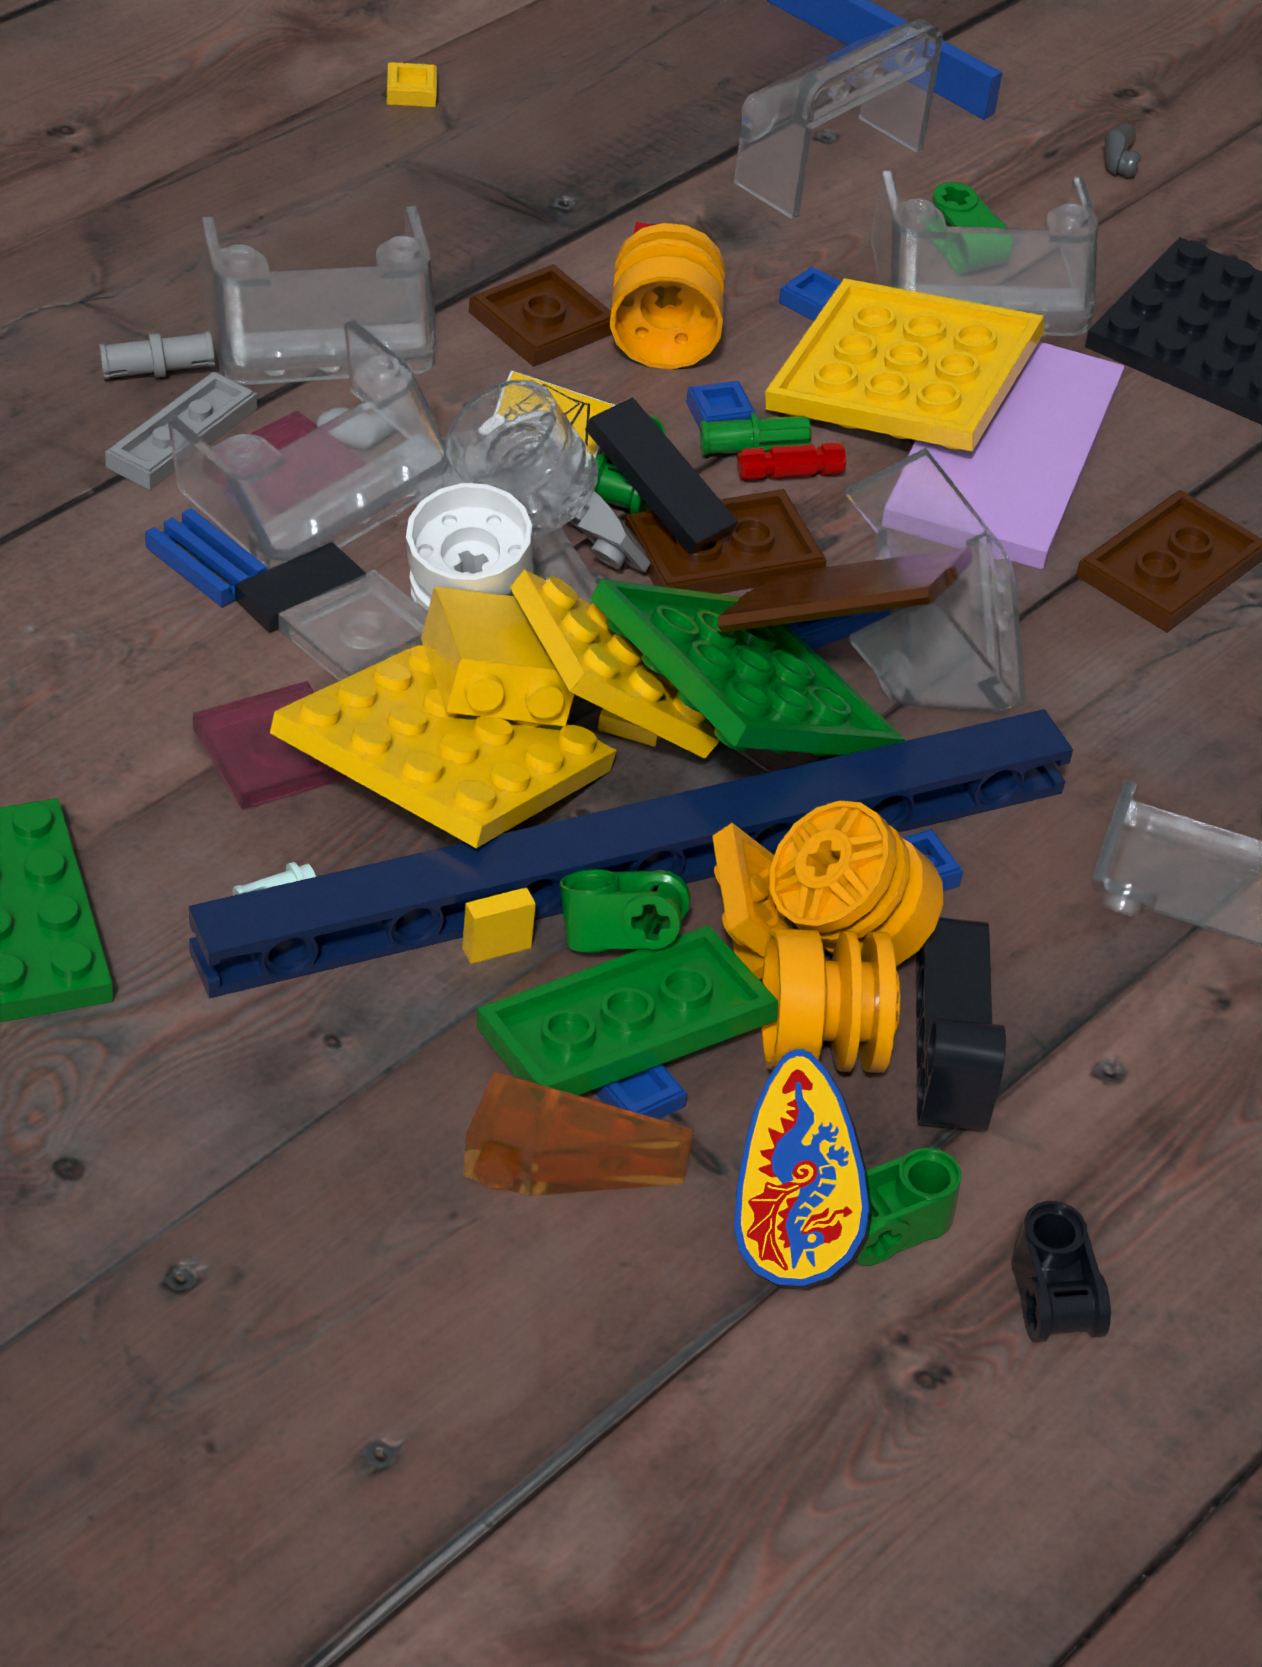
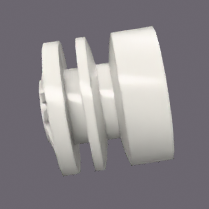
M461 483L441 488L421 500L408 518L406 544L410 566L411 601L418 620L424 625L434 586L514 596L510 586L521 572L526 569L534 574V564L532 562V523L525 506L509 492L488 484Z

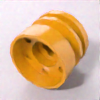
M661 223L644 227L625 240L616 254L610 329L616 345L630 359L650 368L677 369L694 365L709 355L720 340L724 311L725 264L720 249L706 234L687 225Z
M839 800L817 807L794 823L778 844L769 869V892L777 910L799 929L819 931L823 948L831 955H833L841 931L856 932L860 953L867 932H886L890 934L894 947L895 963L898 966L918 952L936 928L943 908V881L933 862L913 844L902 838L900 833L890 826L878 813L861 802Z
M771 929L766 943L762 983L778 1000L777 1021L761 1026L766 1068L774 1070L781 1058L789 1051L795 1049H805L811 1052L819 1061L823 1041H830L831 1052L837 1070L851 1072L859 1050V1058L864 1071L884 1073L890 1062L900 1015V982L890 934L886 932H867L860 953L856 932L841 931L831 961L825 960V952L819 931Z

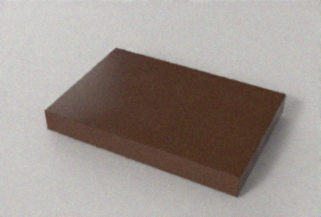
M785 489L720 499L738 520L733 533L691 555L653 510L629 514L625 518V525L636 536L651 562L646 572L654 586L721 594L755 588L771 575L826 567V558Z
M1178 490L1080 560L1076 577L1168 633L1262 562V539L1185 492Z

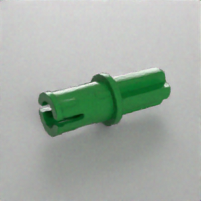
M750 413L749 419L700 421L702 456L740 453L746 448L762 447L764 451L770 450V447L807 445L811 443V424L806 416L757 418L756 413Z

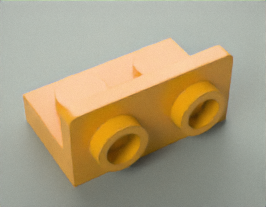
M731 823L712 835L717 862L714 867V873L721 886L725 910L722 914V922L727 933L732 938L734 953L758 979H761L766 943L770 930L793 929V925L789 919L777 910L769 892V869L774 855L734 823Z

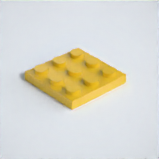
M526 569L521 572L510 586V589L569 692L704 759L710 754L720 740L715 736L714 730L702 713L686 706L677 696L679 690L664 675L653 671L644 664L641 659L643 653L629 639L618 635L606 624L608 617L593 602L591 604L579 598L577 593L567 583L555 576H550L545 580Z

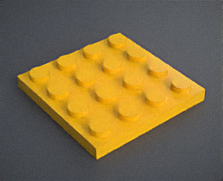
M844 278L766 389V410L785 413L791 417L806 416L810 419L838 424L849 429L859 428L889 434L897 439H913L938 444L952 450L973 451L1043 336L1044 315Z
M419 644L276 710L270 729V734L475 848L480 847L610 772L617 751L597 740L593 732L581 726L569 725L567 723L566 726L447 713L424 646Z

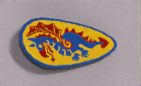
M795 1049L789 1051L781 1058L768 1077L755 1105L745 1141L737 1183L734 1230L739 1253L757 1276L780 1288L807 1290L833 1281L855 1263L869 1238L872 1205L868 1173L846 1100L831 1074L814 1055L805 1049Z

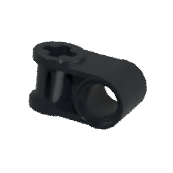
M1048 1200L1035 1204L1028 1210L1011 1259L1012 1271L1015 1275L1021 1297L1023 1319L1029 1338L1032 1342L1047 1341L1050 1333L1087 1331L1091 1337L1106 1336L1111 1323L1110 1297L1105 1279L1098 1269L1085 1220L1076 1209L1063 1202Z

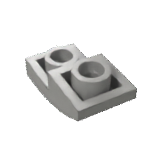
M560 471L548 490L564 506L561 511L562 516L571 524L581 529L594 544L590 549L592 554L613 568L620 569L624 563L642 572H646L651 562L636 536L595 491L575 477Z

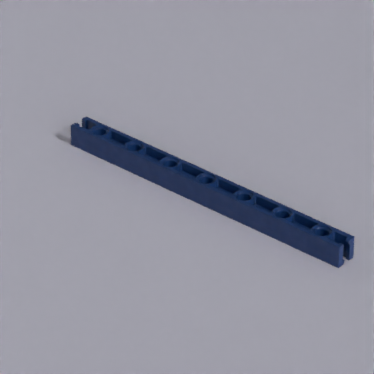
M1042 709L500 834L478 848L465 842L189 906V924L192 932L196 935L195 938L189 939V952L210 999L463 938L465 903L521 888H527L536 903L534 920L563 914L560 880L566 875L581 870L602 869L612 872L664 870L678 875L686 884L715 877L714 867L717 862L712 835L731 823H734L775 855L778 844L794 823L813 809L839 800L863 803L878 813L890 826L900 833L1062 794L1065 780L1053 762L1058 766L1069 764L1073 748L1047 711ZM659 885L654 886L653 892L657 891Z

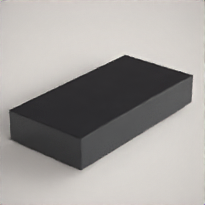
M330 542L235 584V601L270 633L365 590L367 573L333 542Z

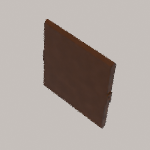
M962 547L771 575L753 590L742 595L736 603L718 616V627L723 633L932 604L949 586L959 579L960 574L972 563V551L970 547Z

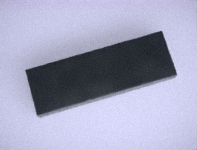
M633 397L590 417L585 431L690 555L733 533L738 520Z

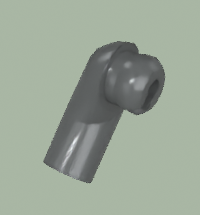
M1126 122L1119 123L1106 134V167L1116 177L1118 174H1122L1127 178H1131L1138 171L1136 167L1138 162L1141 161V156L1136 151L1127 150L1128 146L1136 139V131L1131 124Z

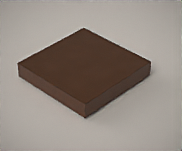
M554 264L471 296L469 300V313L533 367L612 335L610 329L611 311Z

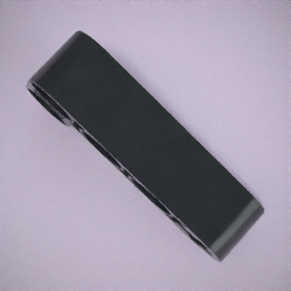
M939 917L935 930L920 950L916 952L917 1122L921 1125L987 1131L1001 1083L1006 1048L1004 1025L992 1024L989 924L982 921Z

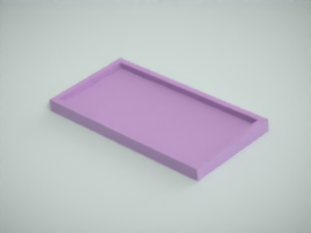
M1038 342L973 451L952 450L938 444L915 441L884 504L881 523L959 546L970 547V549L1043 570L1121 384L1125 365Z

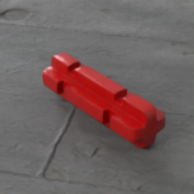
M839 442L822 443L817 449L814 444L770 447V450L764 452L762 447L746 448L737 455V470L739 478L743 481L762 480V477H766V475L770 479L811 477L813 474H817V471H819L821 476L838 475L846 469L845 448Z

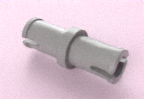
M210 331L161 338L160 333L148 334L149 340L105 345V343L99 344L104 380L153 373L154 378L166 377V371L209 366V368L215 367Z

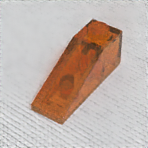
M493 1072L466 1132L463 1177L479 1181L494 1189H506L527 1196L683 1184L687 1175L694 1129Z

